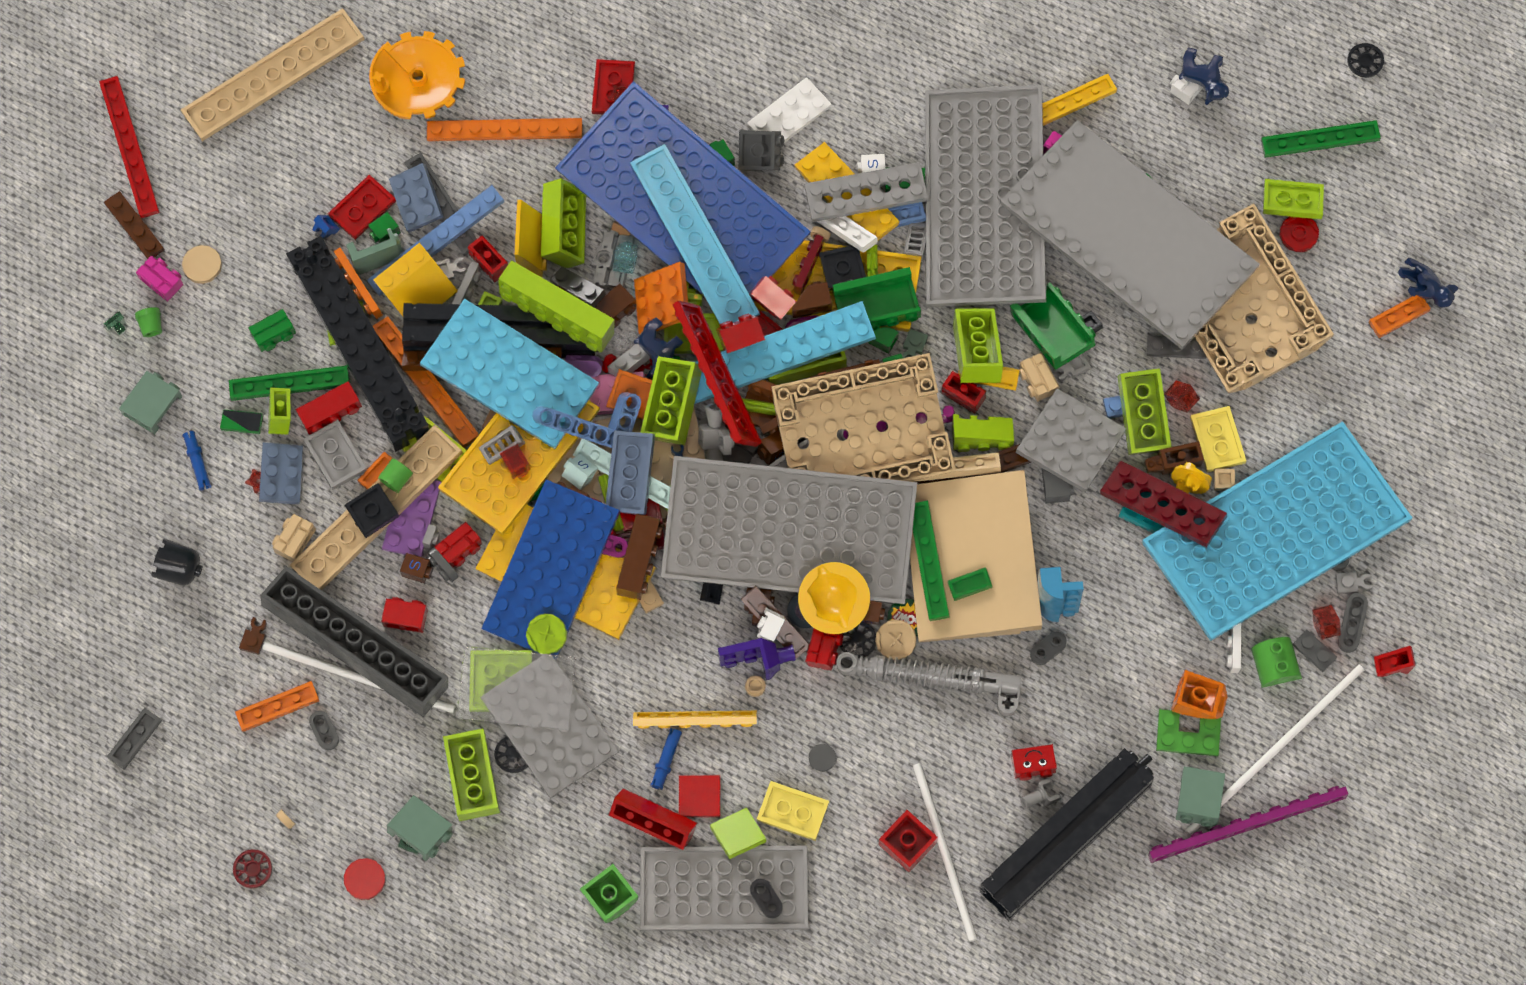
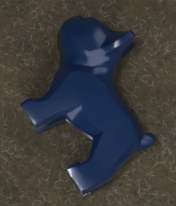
M1188 47L1183 56V66L1179 79L1182 80L1184 78L1186 81L1202 86L1206 94V105L1213 100L1226 98L1229 95V87L1221 80L1219 67L1223 63V57L1214 55L1209 64L1196 65L1194 59L1196 58L1197 49Z
M1407 258L1405 264L1415 267V269L1400 267L1398 274L1401 278H1408L1416 283V287H1409V294L1413 297L1417 295L1425 299H1433L1434 304L1441 308L1449 307L1455 299L1454 293L1458 290V287L1456 285H1442L1432 269L1415 259Z
M657 317L650 320L644 326L640 336L634 340V344H639L652 359V367L646 375L647 378L653 377L658 356L673 359L675 348L683 344V341L677 336L669 342L656 338V329L663 325Z

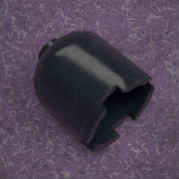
M163 539L162 543L165 545L163 548L159 547L153 563V566L157 568L156 572L152 571L151 576L184 586L193 582L196 576L200 577L203 566L200 565L199 553L193 548Z

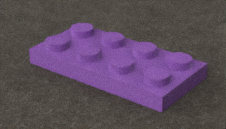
M434 481L398 518L388 525L382 550L404 555L409 553L422 557L424 551L422 542L428 525H431L440 492L438 486L442 482Z

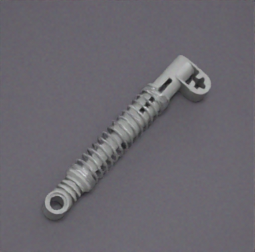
M844 652L837 658V669L839 673L845 676L858 673V676L863 674L866 677V674H869L868 677L876 681H882L883 678V682H885L886 676H889L890 683L893 677H896V683L899 682L901 677L903 684H905L906 678H909V685L912 684L913 679H916V686H918L919 680H922L923 687L927 681L929 688L935 685L936 689L938 686H942V689L948 687L949 690L955 688V691L961 689L962 692L966 689L969 693L972 690V693L981 694L982 692L997 693V709L1001 715L1006 717L1014 715L1018 708L1022 676L986 672L984 669L976 667L974 670H970V667L964 669V666L957 668V665L951 667L950 664L946 667L943 663L941 666H938L937 662L931 665L930 661L927 668L924 661L918 667L917 660H915L914 666L911 664V659L905 665L904 658L901 664H898V658L896 657L894 663H892L891 656L888 662H885V656L876 655L871 657V659H868V656H866L864 659L863 656L858 658V655H853L849 652ZM848 659L853 663L850 668H843L841 666L843 660ZM1001 694L1017 696V698L1010 699V705L1013 706H1010L1009 709H1005V705H1002L1006 703L1007 697H1003Z

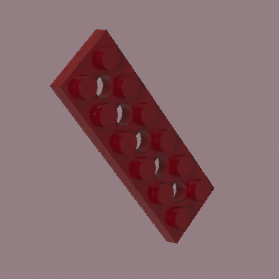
M1121 460L1100 490V495L1206 548L1227 518L1226 512ZM1125 483H1131L1133 485V488L1125 489L1123 485ZM1142 492H1149L1151 496L1143 498L1140 494ZM1165 500L1169 505L1161 507L1158 505V502ZM1179 509H1183L1187 513L1183 516H1179L1176 514V511ZM1201 518L1205 522L1198 525L1194 523V520Z

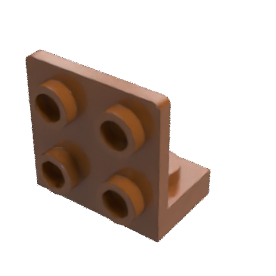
M765 380L751 383L748 385L745 399L774 403L771 386H776V384ZM748 411L753 424L758 427L776 418L774 415Z

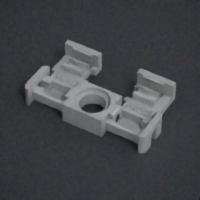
M601 229L603 237L601 246L597 247L593 266L595 273L593 282H589L604 290L608 286L616 287L619 283L625 287L626 270L615 272L612 269L615 251L619 252V250H622L628 256H631L635 239L633 236L619 235L614 230L608 232L607 229ZM603 255L609 256V261L606 263H600L599 259Z

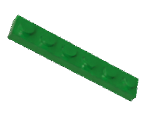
M1377 120L1265 136L1261 137L1264 158L1376 142L1380 141L1381 136Z
M345 365L229 380L231 401L269 397L270 388L290 389V394L334 389L349 381L348 366Z
M928 500L915 503L912 530L928 617L931 622L950 618L929 502Z

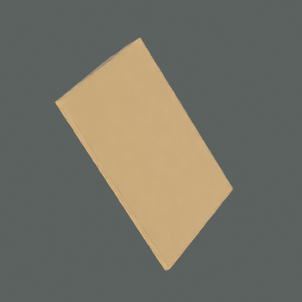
M1020 470L917 484L915 503L927 500L929 502L950 618L929 621L912 530L910 566L918 643L1020 634L1021 631L1041 630L1042 618L1025 471ZM986 567L993 588L954 601L947 581Z

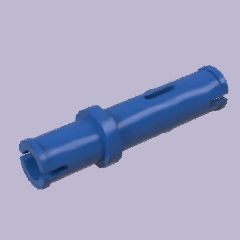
M189 431L190 438L188 432L182 436L199 490L202 491L204 490L203 483H205L206 489L212 486L201 455L202 449L198 445L195 431Z
M669 729L660 760L655 765L656 771L650 784L654 789L659 790L660 788V790H663L667 774L671 772L670 765L682 732L678 729Z

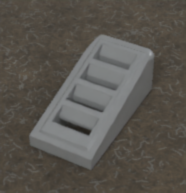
M911 223L908 226L904 254L920 256L921 261H923L926 245V223ZM912 227L924 228V231L912 230ZM911 234L922 235L923 237H913ZM910 240L921 242V244L910 243ZM909 247L920 248V250L909 249Z
M511 425L480 446L479 450L488 464L491 465L524 445L525 441L516 427ZM512 434L516 441L512 442L509 435ZM503 439H505L508 443V447H506L502 442ZM498 443L502 451L499 452L494 444ZM491 447L495 454L493 457L487 448Z

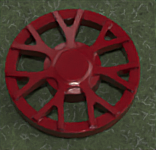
M256 849L242 852L234 861L233 874L236 881L243 887L258 888L264 885L271 877L272 863L264 852ZM249 854L251 860L245 862L243 857ZM257 854L262 855V858L259 861V863L255 861V857ZM268 862L269 868L261 869L260 865ZM243 864L244 870H237V865ZM261 872L267 875L264 880L258 877ZM245 873L248 877L241 881L238 877ZM250 877L256 878V884H250Z

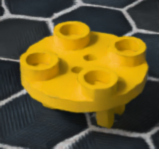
M1186 462L1184 465L1177 466L1171 473V478L1176 484V488L1188 494L1189 492L1194 494L1206 493L1210 488L1211 476L1197 469L1193 463Z

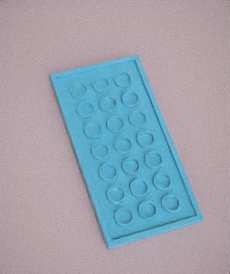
M466 299L462 301L420 362L422 367L553 449L557 448L566 433L536 423L532 417L534 409L544 406L578 417L599 386V382ZM544 411L541 415L542 421L546 420L547 418L546 411ZM564 417L560 420V427L565 425Z

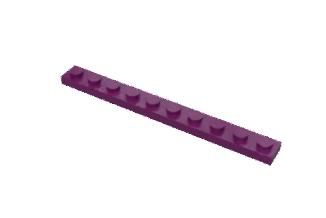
M1335 786L1328 789L1327 793L1321 795L1319 792L1313 793L1306 800L1300 801V799L1290 801L1288 806L1282 808L1280 805L1274 806L1269 809V812L1261 814V812L1253 813L1249 816V819L1243 821L1241 818L1235 819L1230 822V825L1225 827L1217 825L1210 828L1209 832L1203 833L1199 831L1190 835L1191 838L1185 840L1178 838L1171 841L1170 845L1163 846V844L1154 846L1148 854L1150 863L1344 800L1349 793L1346 786L1342 788Z

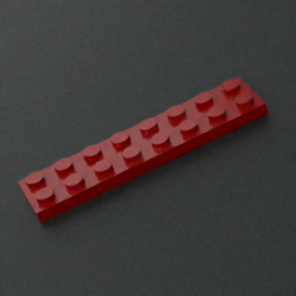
M678 300L672 304L675 309V316L682 324L683 334L688 338L691 344L690 349L696 355L699 362L698 367L707 379L706 384L712 390L714 402L722 412L724 423L728 425L731 439L737 444L757 447L762 441L700 306Z

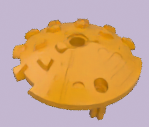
M424 31L423 36L411 37V32L400 34L401 40L393 45L386 42L375 54L369 72L371 90L377 102L386 111L402 119H411L412 114H424L426 119L432 118L436 115L435 110L444 105L447 108L453 106L456 101L453 95L457 88L463 89L465 86V78H460L459 69L465 67L462 56L456 58L451 51L455 47L451 41L446 39L442 43L433 39L435 33ZM416 77H423L420 80H415Z

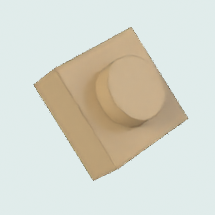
M1214 469L1215 491H1226L1235 485V469Z

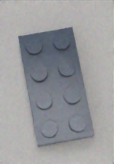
M614 430L606 505L620 510V513L646 515L655 434Z

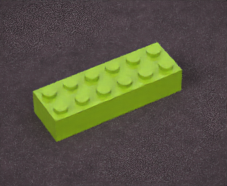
M511 260L500 276L499 294L505 301H512L521 310L535 314L538 320L549 322L554 329L568 333L570 338L577 342L580 340L590 350H597L602 353L613 337V318Z

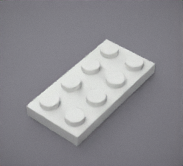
M806 77L747 122V126L752 131H781V135L784 136L786 142L832 107V104Z

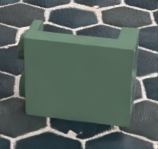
M391 228L387 229L389 240L358 252L354 242L346 244L358 275L387 265L398 257L400 252H403L397 233H392Z
M146 371L122 403L119 410L122 415L155 435L159 429L158 423L174 401L177 398L181 399L182 395L179 391L180 388L172 382L168 384L163 381L164 378L158 373L154 372L152 374Z
M1184 766L1175 819L1185 824L1197 823L1204 827L1217 826L1225 773Z
M415 795L410 798L387 824V833L392 837L397 835L422 855L424 861H427L430 857L434 858L440 849L438 847L443 842L447 843L453 835L452 824Z

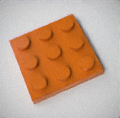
M677 262L634 279L639 335L642 333L644 326L655 317L663 323L656 331L680 323L675 316V309L672 304L678 300L688 302L684 263Z

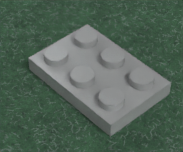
M339 420L303 439L332 490L365 473L367 470Z

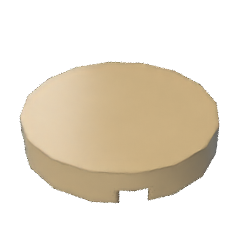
M200 245L187 251L183 257L182 267L188 279L194 283L204 284L211 282L219 275L222 262L220 255L215 249L210 246Z
M894 619L885 622L876 633L875 642L877 649L883 656L888 659L891 656L892 660H895L897 657L898 660H901L912 654L916 647L917 637L915 630L910 624L903 620Z

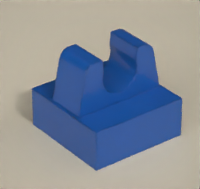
M317 215L313 220L315 225L312 230L318 232L321 229L322 234L320 236L323 239L328 238L332 234L335 235L340 230L328 215Z

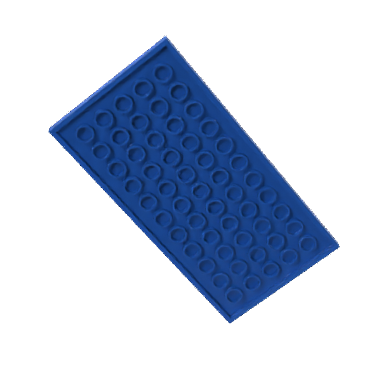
M634 81L555 167L561 175L666 265L670 266L677 262L684 263L686 282L702 295L703 293L630 162L664 144L666 145L748 293L751 292L762 277L773 276L811 234L810 230Z

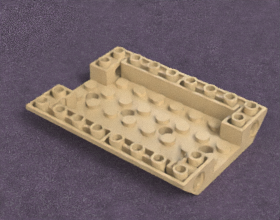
M1254 203L1219 222L1220 228L1216 230L1260 264L1259 268L1195 336V339L1228 393L1245 390L1317 351L1334 336V333ZM1249 315H1254L1257 317V321L1254 324H1249L1246 322V318ZM1274 348L1277 350V354L1274 357H1269L1266 355V350Z
M930 353L771 386L787 468L900 481H914L956 472L948 433L945 432L937 397L938 388ZM924 413L927 416V421L923 424L916 421V414ZM879 421L887 423L888 428L885 432L877 430L876 424ZM841 429L848 432V438L844 441L839 440L837 437V432ZM800 438L808 440L809 446L806 449L798 447L797 441Z

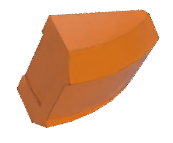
M1185 670L1177 685L1171 710L1196 718H1222L1227 701L1226 686L1224 683Z

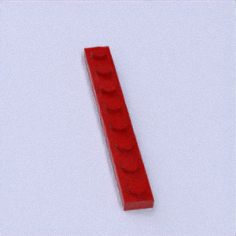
M115 76L99 81L140 218L160 213L119 78Z

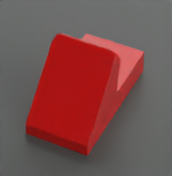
M1412 646L1374 656L1378 677H1385L1398 672L1408 674L1416 666Z

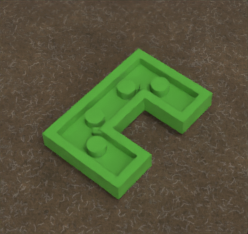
M1159 709L1156 751L1219 756L1221 718H1200L1199 733L1179 731V713L1172 710Z

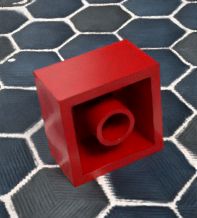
M748 313L738 317L739 321L734 323L729 320L719 324L720 328H717L716 331L723 350L727 354L765 340L756 316Z
M906 810L879 838L878 845L905 870L910 872L937 844L938 837L911 812Z

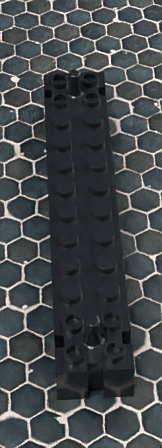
M319 236L307 242V248L302 250L299 246L286 253L287 258L378 422L387 434L392 447L397 452L410 445L408 440L415 437L418 441L430 430L428 423L422 413L419 412L415 400L335 259L330 254L322 236Z

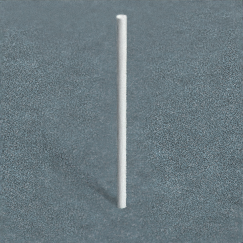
M921 763L913 765L914 772L934 834L938 837L939 850L968 940L972 942L977 940Z

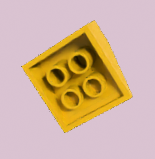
M517 200L514 253L516 263L543 277V271H547V259L541 257L542 214L523 200Z
M420 243L373 279L402 317L404 303H412L413 305L417 303L443 304L458 292Z

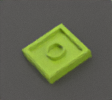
M747 807L710 824L711 831L729 859L766 843V837Z

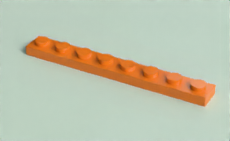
M582 118L427 121V141L582 138Z
M387 316L373 325V328L382 344L402 368L404 353L402 334ZM429 370L404 371L460 445L465 448L474 442L479 433L432 372Z

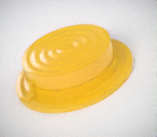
M829 562L815 567L805 576L799 588L798 603L804 619L813 628L823 633L841 634L852 630L864 619L870 605V592L866 580L856 569L844 563Z

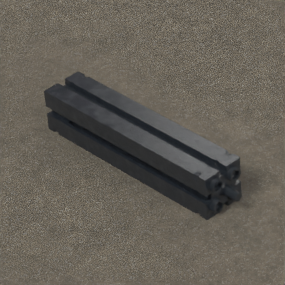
M404 303L403 351H428L460 304L417 303L413 305L412 303ZM476 305L543 348L562 347V358H566V355L595 356V352H599L597 350H590L585 343L580 340L578 342L573 340L568 333L557 331L549 322L538 320L535 314L529 311L525 312L518 306Z
M1124 748L1117 757L1113 758L981 883L980 893L997 908L1008 922L1151 788L1154 776L1152 770L1146 766L1153 760L1149 754H1146L1137 762L1139 760L1137 755L1131 750L1128 752Z

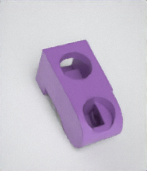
M566 355L565 358L567 363L590 377H597L601 373L603 362L598 356Z

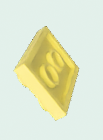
M1230 406L1190 416L1196 439L1201 446L1207 473L1213 472L1214 469H1225L1246 464L1245 454Z
M770 781L757 821L816 841L829 801Z

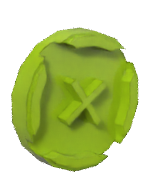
M541 614L530 621L526 631V638L534 651L540 654H553L563 648L567 640V629L564 622L557 616Z

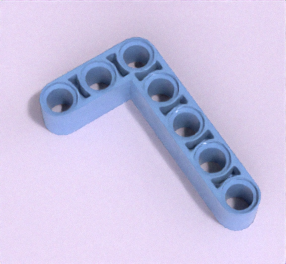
M629 392L621 393L617 398L608 427L544 406L534 409L532 417L540 425L612 448L614 430L632 432L641 406V400L636 394ZM631 397L632 403L628 407L626 401ZM544 411H546L547 418L546 420L542 421L541 415ZM624 416L626 421L625 424L621 426L620 419ZM564 417L565 425L560 427V420ZM582 423L584 428L583 431L579 433L578 426ZM600 429L601 437L597 439L596 432Z

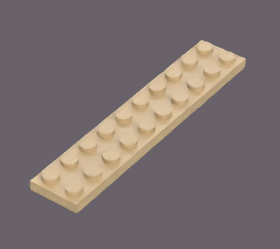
M342 8L181 109V112L203 142L364 41V36Z
M434 425L398 460L413 472L399 493L385 486L379 479L372 486L377 483L380 484L400 515L463 452ZM346 510L290 564V567L298 575L320 590H323L389 524L365 538L348 510Z

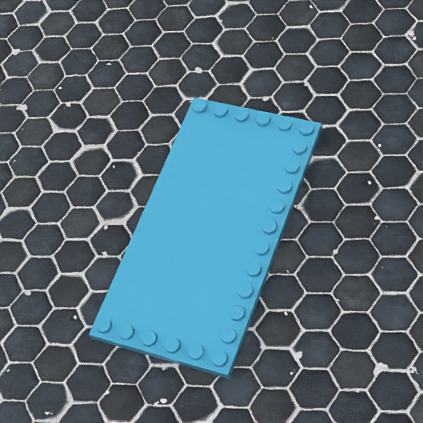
M1342 421L1207 501L1206 503L1227 513V518L1207 548L1166 527L1143 539L1142 544L1209 640L1212 641L1234 626L1410 522L1412 516ZM1201 518L1194 520V523L1198 525L1205 522Z

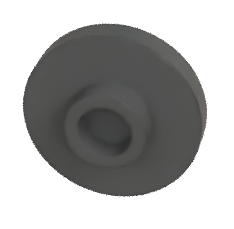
M818 744L811 749L809 763L812 768L824 772L830 770L835 765L836 753L831 746Z

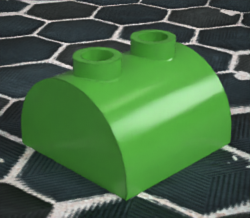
M1290 637L1269 639L1251 648L1262 688L1302 679Z
M614 864L580 888V891L605 923L620 917L639 898Z

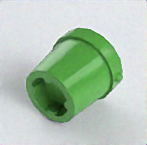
M145 308L135 313V319L139 324L143 337H152L162 333L161 312L159 308Z

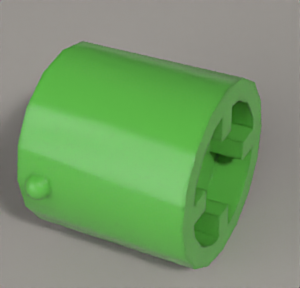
M392 458L378 479L385 486L399 493L413 472L401 462Z

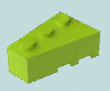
M953 414V450H958V452H968L970 449L988 451L990 448L1004 450L1014 446L1013 418L989 416L988 420H979L977 416L971 415L970 419L959 418V414Z

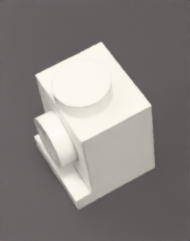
M765 608L764 613L766 617L762 616L757 625V628H759L757 637L774 641L785 618Z

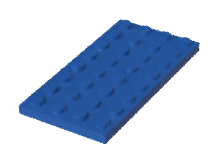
M546 479L481 629L534 651L526 638V631L530 621L541 614H553L564 622L568 634L621 511ZM561 649L558 652L551 654L555 661L557 660Z

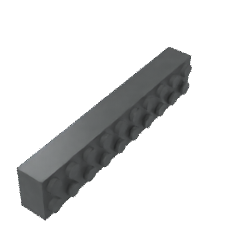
M287 566L284 567L260 595L261 606L420 716L424 717L448 689V677Z

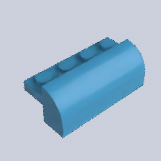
M1061 567L1040 568L1037 584L1041 615L1049 621L1059 622L1060 614H1063L1064 617H1071L1078 613L1084 590L1083 581L1062 583Z

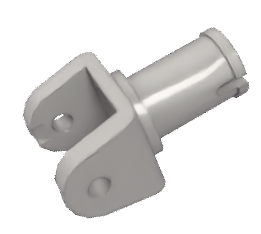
M1051 778L1040 781L1035 788V792L1020 798L1024 809H1028L1040 802L1047 807L1061 800L1060 794L1049 798L1044 787L1052 784Z

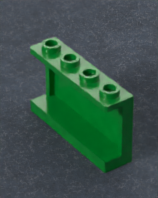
M910 267L834 284L833 296L837 310L862 301L873 331L886 325L892 327L898 325L899 322H914L918 320V318H921V307H919Z
M1049 282L1046 284V302L1025 303L1021 306L1019 304H1011L1010 310L1014 320L1056 370L1094 347V337L1096 335L1090 326L1087 327L1084 324L1083 317L1079 313L1076 314L1070 301H1065L1060 289L1057 286L1054 287Z

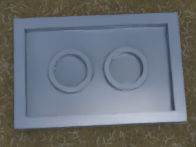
M421 163L389 178L407 232L415 231L444 217L426 164Z
M262 443L259 502L300 504L303 445Z

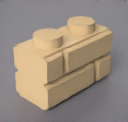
M1042 353L1020 362L1019 375L1029 385L1027 386V391L1031 398L1035 397L1038 402L1052 396L1056 389H1059V385Z
M295 514L284 521L282 533L276 535L272 542L274 552L292 562L302 554L316 531L313 523Z

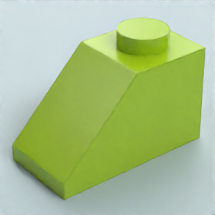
M270 388L268 434L288 435L291 421L290 389Z

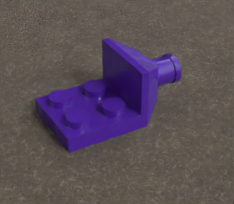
M763 638L718 648L720 666H725V668L735 667L737 663L744 661L747 664L757 661V658H761L766 681L772 679L780 670V664L796 661L793 645L776 648L775 643Z

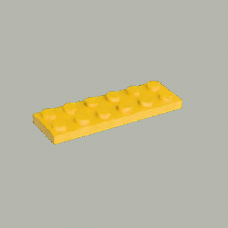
M825 142L794 164L797 171L808 183L855 174ZM868 188L861 190L863 196H869L872 193ZM844 192L841 197L848 200L852 198V194ZM827 195L823 197V199L827 203L833 201V198L831 196ZM888 208L846 216L875 235L877 241L900 223Z

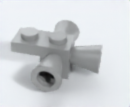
M709 404L705 406L707 417L701 419L698 424V443L703 450L707 449L705 459L723 461L722 454L731 455L734 441L730 437L729 430L722 423L720 408L716 404Z

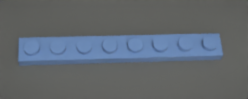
M491 185L376 272L367 281L376 293L381 296L384 293L373 279L418 243L433 257L505 202L504 199Z

